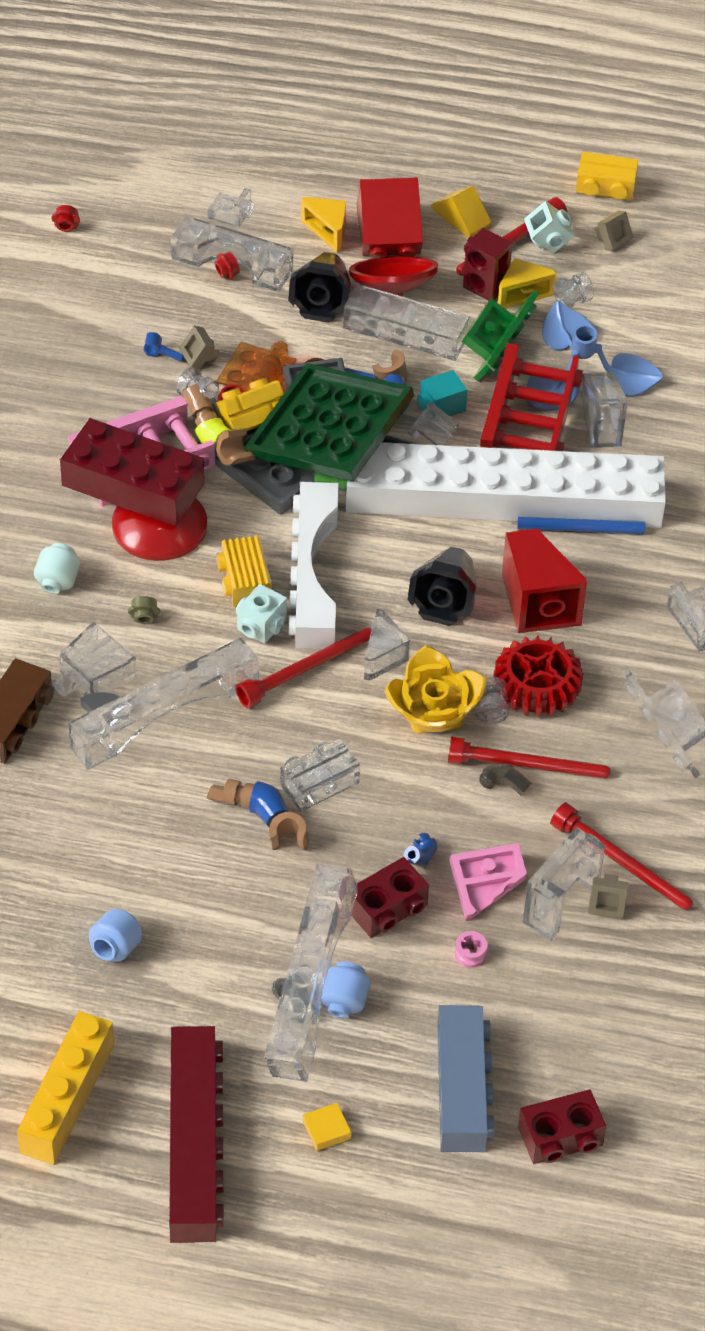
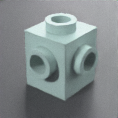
M546 201L524 219L534 244L539 248L544 247L553 254L575 236L571 227L572 219L563 209H556Z
M259 584L247 598H242L237 605V630L241 631L245 636L265 644L273 634L276 635L281 631L287 619V597Z

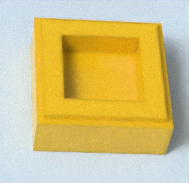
M338 1103L303 1114V1123L316 1151L351 1139L352 1132Z

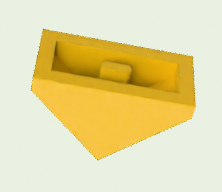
M474 185L454 191L431 204V209L468 238L476 235L482 228L487 229L491 227V220Z
M304 197L301 199V222L336 252L342 249L347 201Z
M514 258L499 285L498 304L504 308L520 305L534 290L539 293L536 300L554 296L556 272L553 269Z

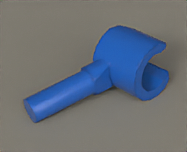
M147 333L144 345L146 355L153 357L160 353L182 362L183 354L161 345L162 337L158 333Z

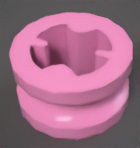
M467 931L458 936L455 944L456 960L465 967L480 966L487 956L488 946L485 937L475 931ZM466 946H472V948L474 950H477V952L470 953V950L467 949Z

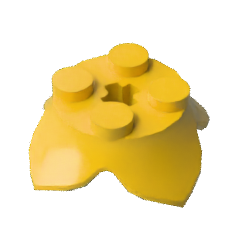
M425 645L410 658L406 666L404 679L396 678L390 681L385 688V694L393 707L411 724L414 732H443L450 729H458L463 725L466 715L479 703L486 687V677L472 670L456 673L452 668L450 660L443 653Z

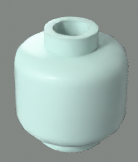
M54 543L41 550L34 570V577L46 592L58 594L60 590H69L74 586L80 568V559L76 555V551L70 546Z

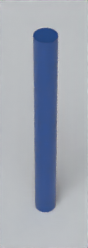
M518 517L517 529L529 530L538 528L539 530L644 534L645 522Z

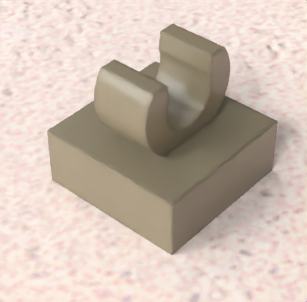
M626 211L615 212L598 222V226L595 227L597 238L603 240L606 250H615L634 238Z
M195 325L179 348L190 368L199 370L206 361L215 362L220 354L219 350L214 349V341L210 339L204 327Z
M604 874V878L593 877L588 913L623 919L629 882L618 881V876Z

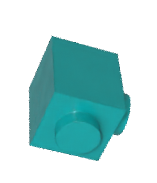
M451 370L421 380L420 394L417 396L420 409L426 412L433 422L466 411L468 389L455 371Z

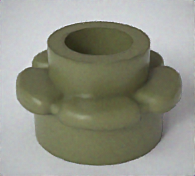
M140 596L131 600L128 614L134 618L135 622L148 624L158 617L160 608L157 607L156 599Z

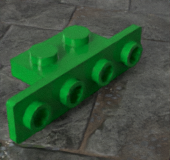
M534 290L524 300L514 315L492 298L485 304L461 341L484 359V362L473 377L475 380L479 381L485 374L491 376L501 362L497 358L504 356L507 343L513 344L510 338L513 337L515 339L524 328L523 318L527 320L537 308V305L534 304L539 295L537 291Z

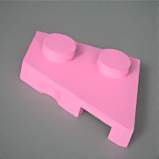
M519 843L450 856V865L465 921L472 920L526 880L527 872Z

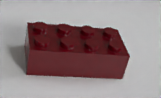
M92 418L88 419L60 458L62 486L175 527L205 484L203 457Z

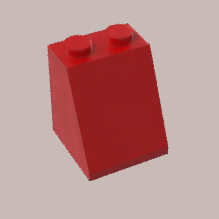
M418 177L360 179L356 206L362 256H370L371 258L386 257L387 255L414 257L416 254H421L423 235Z
M538 528L506 532L502 579L517 632L526 633L582 626L587 588L586 578Z

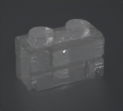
M339 738L331 743L322 742L318 744L312 752L300 758L298 756L289 758L280 767V784L288 797L292 798L295 806L302 812L359 784L361 766Z

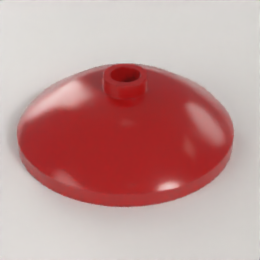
M413 256L373 258L357 262L349 267V275L355 282L369 290L386 293V297L390 298L402 297L404 292L419 288L438 272V263L436 261Z
M195 498L175 527L116 506L112 516V531L117 543L125 551L136 557L152 561L172 560L190 553L203 541L207 532V514L203 505Z

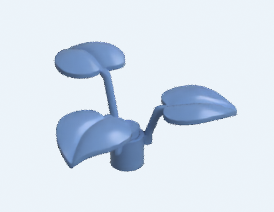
M559 300L549 310L543 324V340L548 347L555 351H563L570 347L572 355L567 370L570 371L573 356H578L580 359H588L597 353L604 369L610 372L608 376L609 387L615 393L626 397L641 395L662 380V373L653 364L634 354H618L614 356L612 366H610L602 351V345L597 344L598 332L586 317L568 308ZM530 376L527 383V388L563 394L566 382ZM574 388L570 404L575 401L579 388ZM528 400L531 406L541 410L553 411L560 408V406Z

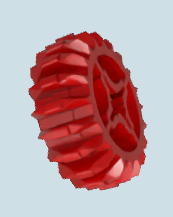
M537 635L535 640L530 641L524 636L521 643L513 640L510 648H503L501 656H498L495 661L493 680L496 694L501 695L503 703H511L512 711L521 708L525 716L530 711L535 712L538 718L542 712H547L552 717L555 709L564 713L567 705H573L576 696H579L581 692L583 672L580 658L575 657L573 649L565 650L564 642L554 644L552 637L547 641H543L539 635Z

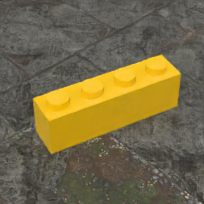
M78 1011L17 1129L20 1154L55 1165L114 1047L112 1021Z

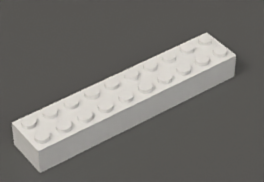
M382 442L355 481L347 480L346 513L517 521L518 517L645 522V527L662 528L665 509L664 456Z

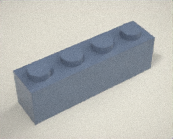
M439 1005L437 1037L440 1152H485L487 1138H494V1115H487V1105L492 1106L493 1084L486 1083L485 1074H491L492 1056L491 1051L484 1050V1042H490V1020H483V1006Z

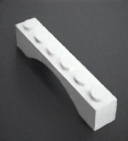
M300 482V495L293 496V514H299V518H293L292 537H298V542H292L291 561H298V566H291V585L297 586V591H290V610H296V616L289 615V635H295V649H324L335 643L336 603L325 593L317 581L312 568V562L320 545L337 528L338 483Z

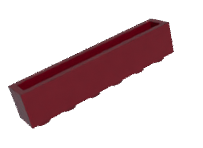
M215 1026L171 1027L170 1243L216 1242V1227H224V1204H216V1193H224L223 1170H216V1160H223V1137H216V1127H223V1104H216V1095H223V1072H216V1063H223V1040H216Z

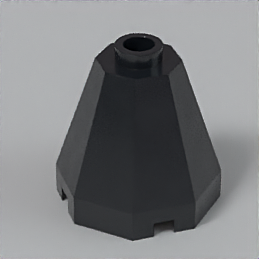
M323 252L292 273L288 301L293 307L296 305L300 309L299 313L304 319L328 323L335 319V316L340 312L342 314L347 311L351 281L343 260L335 253Z
M450 547L413 571L410 578L407 600L412 606L414 603L419 608L418 614L423 620L451 626L459 618L463 617L464 619L471 615L477 588L472 558L464 549Z

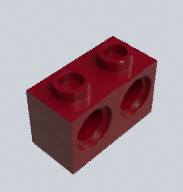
M482 228L476 235L470 236L464 245L463 288L488 301L491 298L495 300L499 296V285L511 265L513 242L485 228Z
M402 857L347 888L346 910L366 934L372 938L380 932L390 931L399 921L410 915L415 916L422 912L428 905L429 884L405 857Z
M591 1089L521 1107L518 1129L533 1164L544 1161L546 1163H553L566 1155L577 1152L590 1153L599 1146H603L607 1127ZM575 1123L585 1124L586 1127H579ZM546 1132L551 1134L552 1136L546 1137L540 1135L539 1133Z

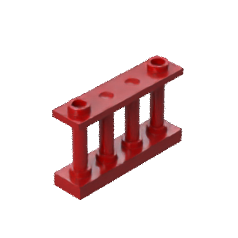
M507 343L481 435L480 447L501 448V446L515 449L564 451L565 442H561V437L574 388L581 387L583 370L578 369L579 357L573 356L570 371L523 362V358H519V345ZM521 374L566 382L564 393L558 394L517 386V382H513L514 377H520ZM519 398L560 406L557 418L511 410L507 403L508 400ZM513 422L554 431L549 443L504 434V430H500L501 424Z

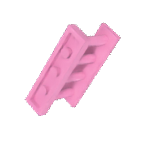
M182 396L106 422V424L161 442L158 438L159 435L174 431L186 448L183 451L204 458V470L215 466V443L213 440L199 445L186 427L188 425L187 402ZM78 433L69 435V446ZM99 499L101 507L111 504Z

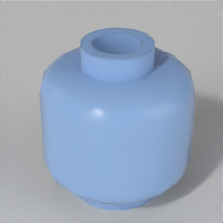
M121 909L107 911L91 927L89 932V942L95 955L102 960L110 962H120L127 958L142 939V929L139 922L132 914Z
M340 961L337 963V966L327 969L319 999L322 1004L328 1007L329 1014L339 1018H348L349 1014L359 1013L363 1010L371 985L370 979L364 974L365 970L363 967L351 962Z

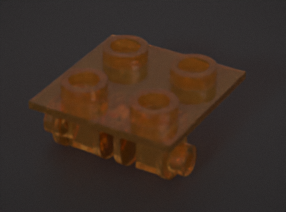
M283 341L274 343L271 346V351L240 342L216 380V383L225 386L238 385L244 391H248L251 389L249 383L266 377L268 383L278 380L280 385H282L284 382L282 366L295 364L296 358L289 357L288 345Z

